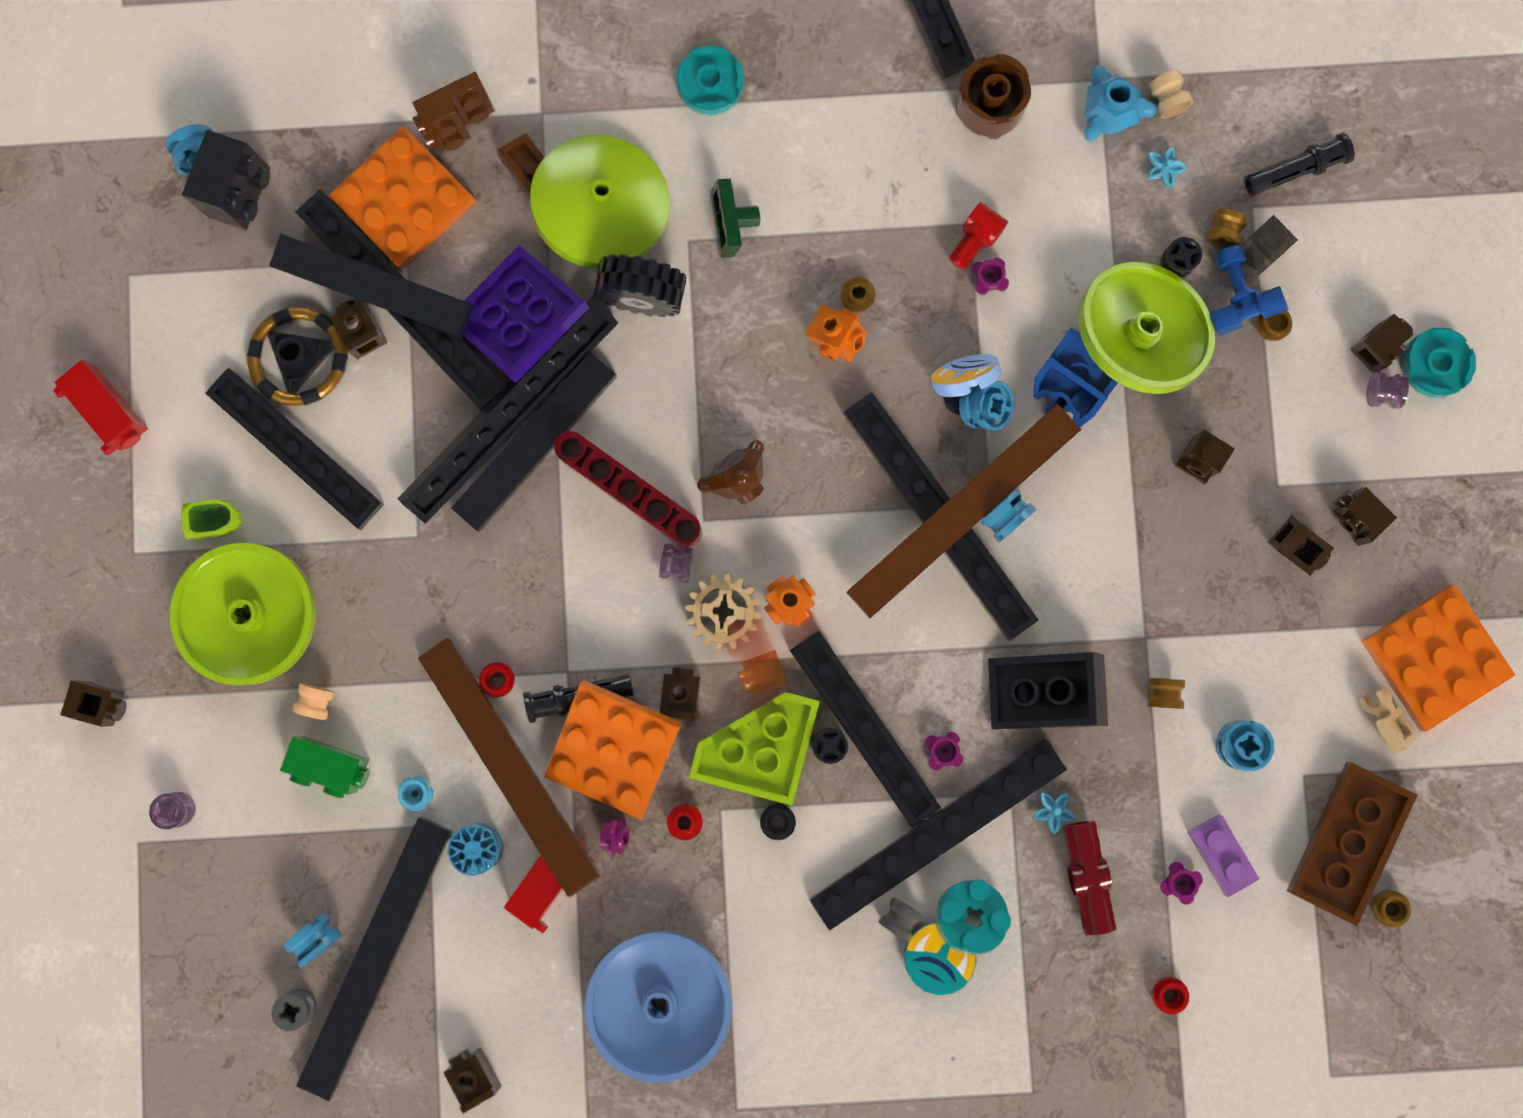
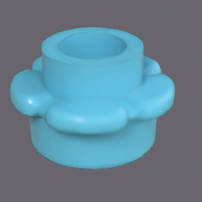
M415 776L413 779L406 778L399 786L398 800L403 807L409 808L411 811L417 812L425 809L426 804L430 803L433 799V789L429 787V781L422 776ZM414 790H417L419 792V795L417 797L413 796Z

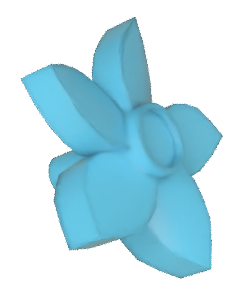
M1174 147L1169 148L1163 157L1158 153L1149 152L1147 154L1150 162L1155 166L1148 173L1147 180H1156L1161 177L1162 183L1169 189L1173 187L1176 175L1187 169L1183 162L1174 161Z
M1040 792V801L1044 808L1037 810L1032 817L1033 819L1047 821V826L1053 834H1056L1061 828V821L1068 822L1076 819L1070 810L1063 809L1068 802V793L1061 794L1053 800L1050 795Z

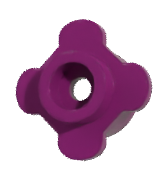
M1001 258L986 260L983 263L977 261L972 265L971 272L976 277L975 291L978 294L986 295L988 291L992 290L1003 292L1008 288L1009 280L1005 278V262ZM987 274H992L993 279H988Z
M948 732L946 736L936 737L930 735L926 738L925 747L929 749L930 753L928 764L933 770H940L943 766L949 765L958 767L963 763L964 757L960 754L958 746L960 741L958 734ZM942 748L947 749V753L944 755L941 753Z
M620 818L619 821H606L600 833L601 848L604 851H608L610 856H615L616 852L617 854H622L624 849L627 848L630 839L626 820Z
M1173 862L1168 867L1169 874L1167 879L1160 884V890L1164 895H1173L1179 898V901L1184 905L1191 904L1199 890V885L1203 882V877L1198 871L1191 872L1185 869L1182 863ZM1180 880H1184V885L1182 887L1178 885V882Z

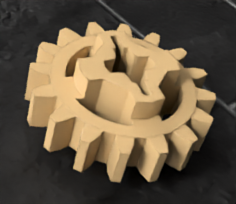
M726 573L724 581L719 582L714 574L711 575V585L707 586L702 581L698 583L702 590L700 594L690 592L689 596L695 600V604L685 606V610L693 613L694 617L688 619L686 623L687 625H696L698 627L693 633L695 638L701 635L706 636L704 646L708 647L712 641L717 642L718 651L723 650L724 643H729L731 648L735 650L737 649L736 640L741 639L743 642L748 643L749 639L746 635L748 630L756 633L759 630L752 623L753 619H762L761 613L754 612V607L759 606L761 601L760 599L751 600L750 596L754 593L755 589L752 586L744 590L742 588L743 578L740 577L734 584L731 583L730 574ZM719 590L718 598L710 604L703 603L710 593ZM733 591L743 597L747 608L738 607L732 600ZM727 596L728 608L734 611L733 616H727L723 629H721L720 617L714 614L715 609H721L724 598ZM701 617L711 618L715 623V634L709 632L704 627ZM737 621H746L738 632L728 636L729 627Z

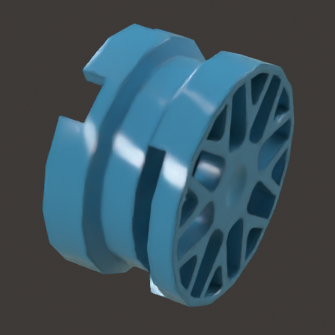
M203 124L188 125L174 131L167 137L165 141L166 149L173 155V164L180 174H190L206 130L212 131L209 126Z
M996 381L984 389H980L979 384L970 387L971 393L960 397L959 410L961 418L971 428L1000 430L1011 419L1014 410L1013 393L1009 386L1002 381Z
M1018 489L980 522L983 526L986 525V527H990L994 531L993 537L999 543L1037 510L1031 503L1026 504L1021 499V492Z
M1233 721L1226 724L1219 731L1216 738V751L1219 758L1227 766L1236 770L1256 771L1265 767L1271 761L1274 753V740L1270 731L1260 723L1255 721Z
M473 823L460 828L453 834L448 845L449 861L457 871L464 875H480L498 863L502 856L503 843L496 829L486 825V823Z
M325 912L317 916L313 922L301 928L283 945L288 953L293 952L297 957L295 962L301 969L319 957L343 936L338 928H332L329 924L330 918ZM322 941L320 945H318L315 949H312Z

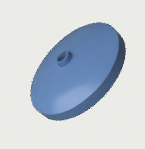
M664 930L636 934L612 948L594 971L588 985L585 1000L587 1028L592 1042L601 1056L622 1074L635 1080L649 1083H667L681 1080L707 1065L719 1051L726 1038L732 1014V995L729 981L716 957L693 938ZM654 998H665L667 1000L665 1007L656 1006Z

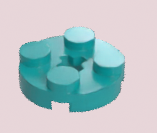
M967 880L956 883L945 890L939 899L938 917H936L937 930L943 941L950 948L958 952L971 955L987 953L995 949L1003 941L1007 930L1011 926V917L1008 914V908L1003 897L994 887L988 885L983 880ZM968 907L972 911L977 910L980 917L978 920L980 923L978 926L974 923L966 924L964 919L968 916L966 912Z

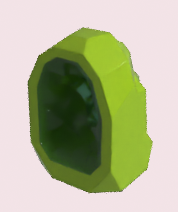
M213 499L182 504V530L187 540L200 541L226 537V535L236 532L243 524L242 513L231 502Z

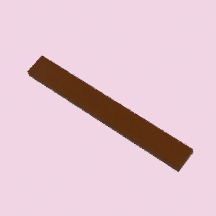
M1057 403L853 585L846 594L871 619L1082 429Z
M446 638L419 656L418 659L566 896L572 897L601 877L453 642Z

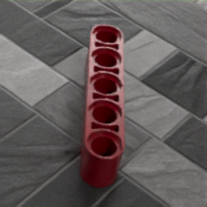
M567 431L557 437L554 443V450L558 458L567 467L682 548H691L700 542L702 528L698 519L582 435L574 431ZM571 442L580 443L581 450L577 456L573 458L565 457L564 449L566 445ZM599 462L608 463L609 472L605 477H593L592 469L595 464ZM627 482H634L638 485L636 495L629 499L621 497L620 489L622 485ZM662 502L667 506V511L662 518L653 519L649 517L648 509L653 503ZM684 522H690L696 527L694 535L687 540L678 538L676 534L678 526Z

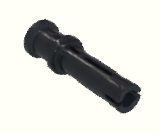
M1340 133L1335 136L1334 140L1322 145L1312 144L1305 149L1304 153L1245 175L1244 183L1246 190L1251 196H1255L1310 173L1320 175L1325 173L1328 167L1341 162L1343 164L1351 163L1355 158L1353 143L1346 133Z
M630 674L591 682L622 697L634 696ZM555 685L552 690L536 694H531L529 691L524 692V706L529 723H535L537 718L558 714L559 717L566 716L569 713L579 686L564 688L563 686Z

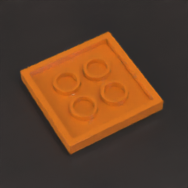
M404 126L328 195L401 271L476 202L474 197Z
M1456 584L1445 587L1361 640L1421 732H1427L1515 676V673Z
M583 680L579 684L544 777L642 820L682 723Z

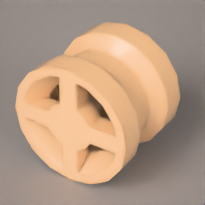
M299 683L298 692L300 696L298 702L293 704L291 711L299 715L327 720L329 713L326 708L328 702L333 700L335 692Z

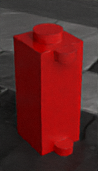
M80 360L54 382L56 384L53 390L58 398L66 396L103 441L104 444L100 449L105 455H110L116 450L122 451L123 449L133 447L140 441V435L148 430L141 419L96 366Z
M577 838L582 847H584L585 844ZM541 855L503 908L531 929L535 928L539 932L544 933L548 925L541 919L563 889ZM589 856L590 860L594 864L595 860Z

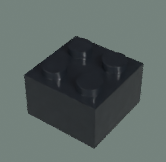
M206 130L181 195L208 218L247 231L249 223L257 215V202L260 194L269 184L270 167L246 142Z

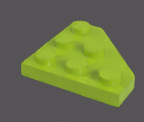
M784 692L697 744L689 778L793 806L820 701Z

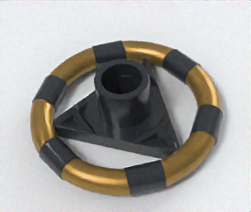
M288 307L272 313L258 325L249 340L246 357L249 374L258 390L270 400L280 404L303 406L322 400L337 387L346 370L348 352L333 322L327 315L311 308ZM294 320H307L315 323L326 332L332 341L273 332L272 330L277 326ZM267 336L287 392L280 390L269 381L262 371L260 360ZM334 349L335 353L331 372L318 387L296 393Z

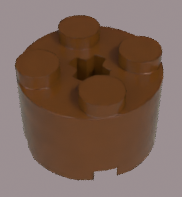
M996 54V57L987 58L984 56L975 60L967 68L957 96L956 113L963 124L975 134L990 139H998L1012 131L1021 121L1031 97L1029 75L1026 68L1018 60L1005 54Z

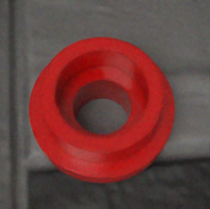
M493 662L482 669L479 676V684L488 696L495 698L503 697L512 691L515 685V674L507 664ZM496 673H500L504 678L503 684L499 687L492 683V677Z
M681 804L674 807L667 818L669 832L679 840L686 841L695 838L703 826V818L700 811L690 804ZM681 816H688L691 819V827L688 829L680 828L678 819Z
M1175 977L1161 978L1152 989V1000L1155 1006L1165 1014H1178L1189 1003L1190 996L1187 986ZM1168 989H1174L1175 997L1171 1001L1164 999V993Z

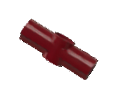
M1092 820L1064 825L1063 830L1070 864L1067 867L1068 878L1072 893L1077 897L1083 932L1088 936L1103 935L1116 931L1117 928L1109 893L1112 890L1111 874L1106 860L1102 858L1096 823Z

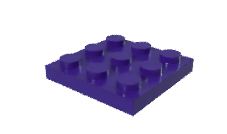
M518 245L464 300L474 305L464 336L516 383L590 307L581 297Z

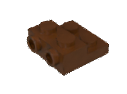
M476 71L412 102L418 114L412 117L418 131L424 137L430 150L437 147L440 153L445 150L452 151L461 147L465 140L471 138L465 126L470 123L477 124L483 122L488 118L489 114L495 112Z

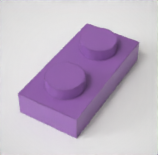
M1216 815L1187 832L1225 896L1230 897L1259 880L1258 875L1222 815Z

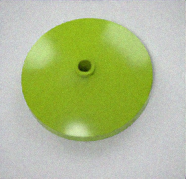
M587 135L568 140L549 152L541 161L534 174L530 191V209L534 225L544 242L555 253L579 266L598 269L601 257H608V255L612 254L618 257L620 254H625L629 257H644L658 243L667 224L670 197L668 186L661 170L643 150L620 138L605 135Z
M1126 262L1112 266L1102 272L1091 283L1081 299L1078 325L1084 346L1098 367L1113 380L1125 387L1149 394L1175 392L1193 382L1210 363L1215 348V329L1211 314L1196 290L1183 278L1168 269L1145 262Z
M232 543L205 553L184 572L173 593L170 606V627L180 654L198 673L222 684L256 685L282 675L297 663L304 654L315 629L316 601L307 576L288 556L273 548L259 544ZM248 611L252 613L250 620L247 619Z

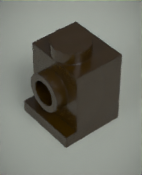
M354 300L343 302L336 307L337 314L330 317L345 344L347 352L357 360L387 344L369 308L362 301L357 303ZM358 322V326L356 328L349 329L350 325Z
M1394 313L1377 324L1350 350L1374 375L1393 363L1392 361L1407 349L1403 343L1414 335L1413 329L1407 321L1398 318Z
M1203 430L1192 437L1175 467L1205 485L1212 476L1222 471L1235 448L1208 431Z
M1367 487L1356 491L1349 489L1333 503L1337 507L1333 512L1340 518L1339 523L1348 532L1358 535L1354 540L1358 546L1372 543L1397 519Z
M1292 515L1268 541L1275 550L1310 576L1315 570L1322 569L1328 563L1331 557L1330 553L1335 549ZM1306 540L1305 547L1301 550H1297L1298 547Z
M673 667L672 674H664L659 713L670 718L697 720L701 677L693 676L694 669ZM678 686L686 689L687 694L683 700H677L673 695L674 689Z
M70 681L60 715L100 727L114 726L115 721H120L126 711V701L122 700L124 692L97 685L90 681Z
M481 1047L472 1053L469 1052L468 1048L460 1051L448 1060L450 1066L443 1072L460 1104L459 1109L462 1114L495 1096L502 1086ZM464 1074L472 1076L473 1085L467 1084L463 1076Z

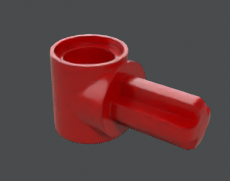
M980 201L962 226L965 235L950 254V262L959 269L967 268L981 247L991 248L1009 221Z

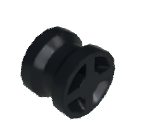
M1179 237L1163 252L1160 259L1161 267L1184 278L1201 262L1202 249L1194 239ZM1175 260L1183 262L1184 265L1178 263L1177 261L1175 262Z
M835 728L821 729L813 738V753L823 763H838L847 754V738Z

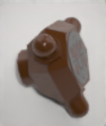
M754 440L749 444L748 448L733 451L715 464L709 476L698 480V490L703 493L712 492L726 499L737 498L740 504H746L754 500L764 489L760 483L763 477V443L759 440Z

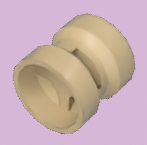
M1176 69L1166 72L1155 78L1147 86L1151 96L1157 98L1159 102L1157 110L1162 119L1173 117L1188 109L1194 103L1190 92L1183 90L1184 79L1180 70Z

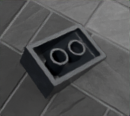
M1082 652L988 658L991 730L1108 726L1104 654Z

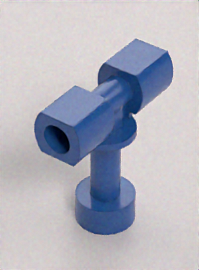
M1241 245L1229 246L1215 254L1214 258L1219 271L1228 272L1235 295L1230 298L1231 305L1210 313L1219 336L1242 328V321L1260 314L1266 319L1289 310L1280 286L1259 293L1257 289H1249L1241 267L1246 262Z

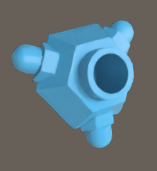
M1101 65L1092 68L1091 78L1093 81H1091L1092 84L1087 88L1084 115L1088 119L1086 122L1089 123L1084 130L1086 140L1094 141L1101 133L1104 135L1106 132L1109 135L1138 124L1139 120L1143 117L1150 118L1156 114V105L1153 102L1146 101V98L1142 97V92L1117 74L1112 76Z

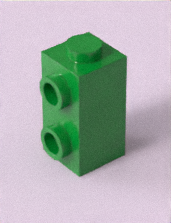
M306 736L292 737L280 768L281 772L291 775L290 781L304 786H310L311 783L324 786V793L338 798H344L345 794L357 793L358 789H362L365 786L370 774V769L366 768L369 758Z

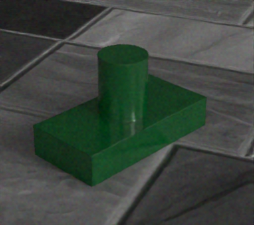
M731 178L717 179L710 191L720 255L721 258L735 257L742 246L739 228L758 227L760 225V211L757 205L736 207Z

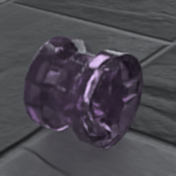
M1375 371L1367 385L1366 398L1368 405L1379 407L1382 404H1386L1392 409H1401L1407 400L1409 392L1407 375L1395 374L1387 376L1384 372Z
M665 543L660 561L659 578L667 579L672 576L677 577L680 582L687 583L692 565L693 548L685 547L680 550L675 549L672 544Z
M184 792L159 795L150 805V819L160 829L169 830L185 826L192 821L195 815V802L190 795Z

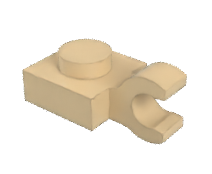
M1385 686L1376 691L1380 703L1374 702L1368 692L1363 694L1359 698L1360 705L1366 712L1378 717L1375 723L1380 739L1388 745L1392 754L1406 750L1418 736L1401 706L1395 707L1390 691Z

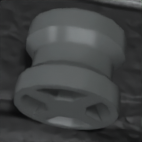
M893 897L889 903L890 910L887 914L880 917L878 923L896 936L909 942L913 936L912 929L914 925L921 923L924 916L908 904Z
M293 989L276 1000L271 1012L272 1020L281 1030H297L309 1022L315 1015L317 1008L316 999L312 993L305 989Z

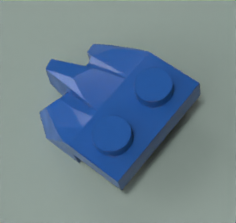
M1071 327L1034 378L1033 397L1040 399L1049 396L1052 398L1044 415L1058 403L1065 412H1071L1074 422L1079 427H1082L1096 415L1118 382L1098 367L1086 350L1080 333Z

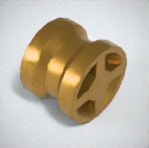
M1228 208L1216 209L1212 217L1214 225L1213 228L1208 230L1206 240L1220 248L1240 245L1242 241L1240 233L1242 229L1246 228L1249 220L1248 217L1237 210Z
M1148 678V686L1152 689L1151 697L1147 700V707L1184 709L1181 691L1185 688V680Z

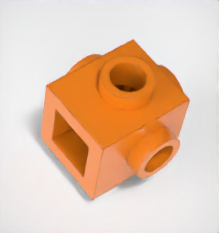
M821 305L805 335L825 358L834 362L840 358L851 363L856 353L862 349L868 333L859 323L860 317L854 312L845 308L838 311Z
M782 575L767 587L770 593L765 596L768 605L764 609L776 625L782 621L786 627L791 623L798 627L813 616L810 609L814 607L815 602L811 598L816 593L804 578L798 581L794 575L789 579ZM791 593L796 596L797 603L794 606L788 607L783 603V597L786 594Z

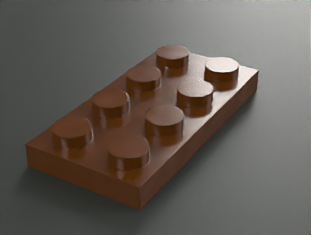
M1346 762L1286 892L1352 925L1358 926L1418 795L1352 762Z

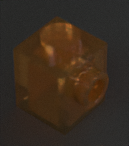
M776 650L741 662L744 670L738 671V675L744 692L751 690L753 696H757L788 684Z

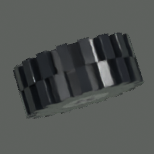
M612 254L608 255V257H601L599 261L593 296L597 297L598 301L605 302L610 307L616 306L617 309L622 311L629 310L635 314L644 313L646 316L657 315L665 317L667 315L671 317L675 316V314H680L687 278L684 273H680L681 270L678 268H671V265L666 263H657V260L654 259L645 260L640 256L629 257L625 254H620L618 257Z

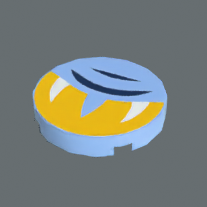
M978 354L959 358L942 365L932 373L930 381L933 390L939 396L957 397L971 393L970 387L978 384L980 389L990 386L997 381L1002 373L998 357L990 354Z

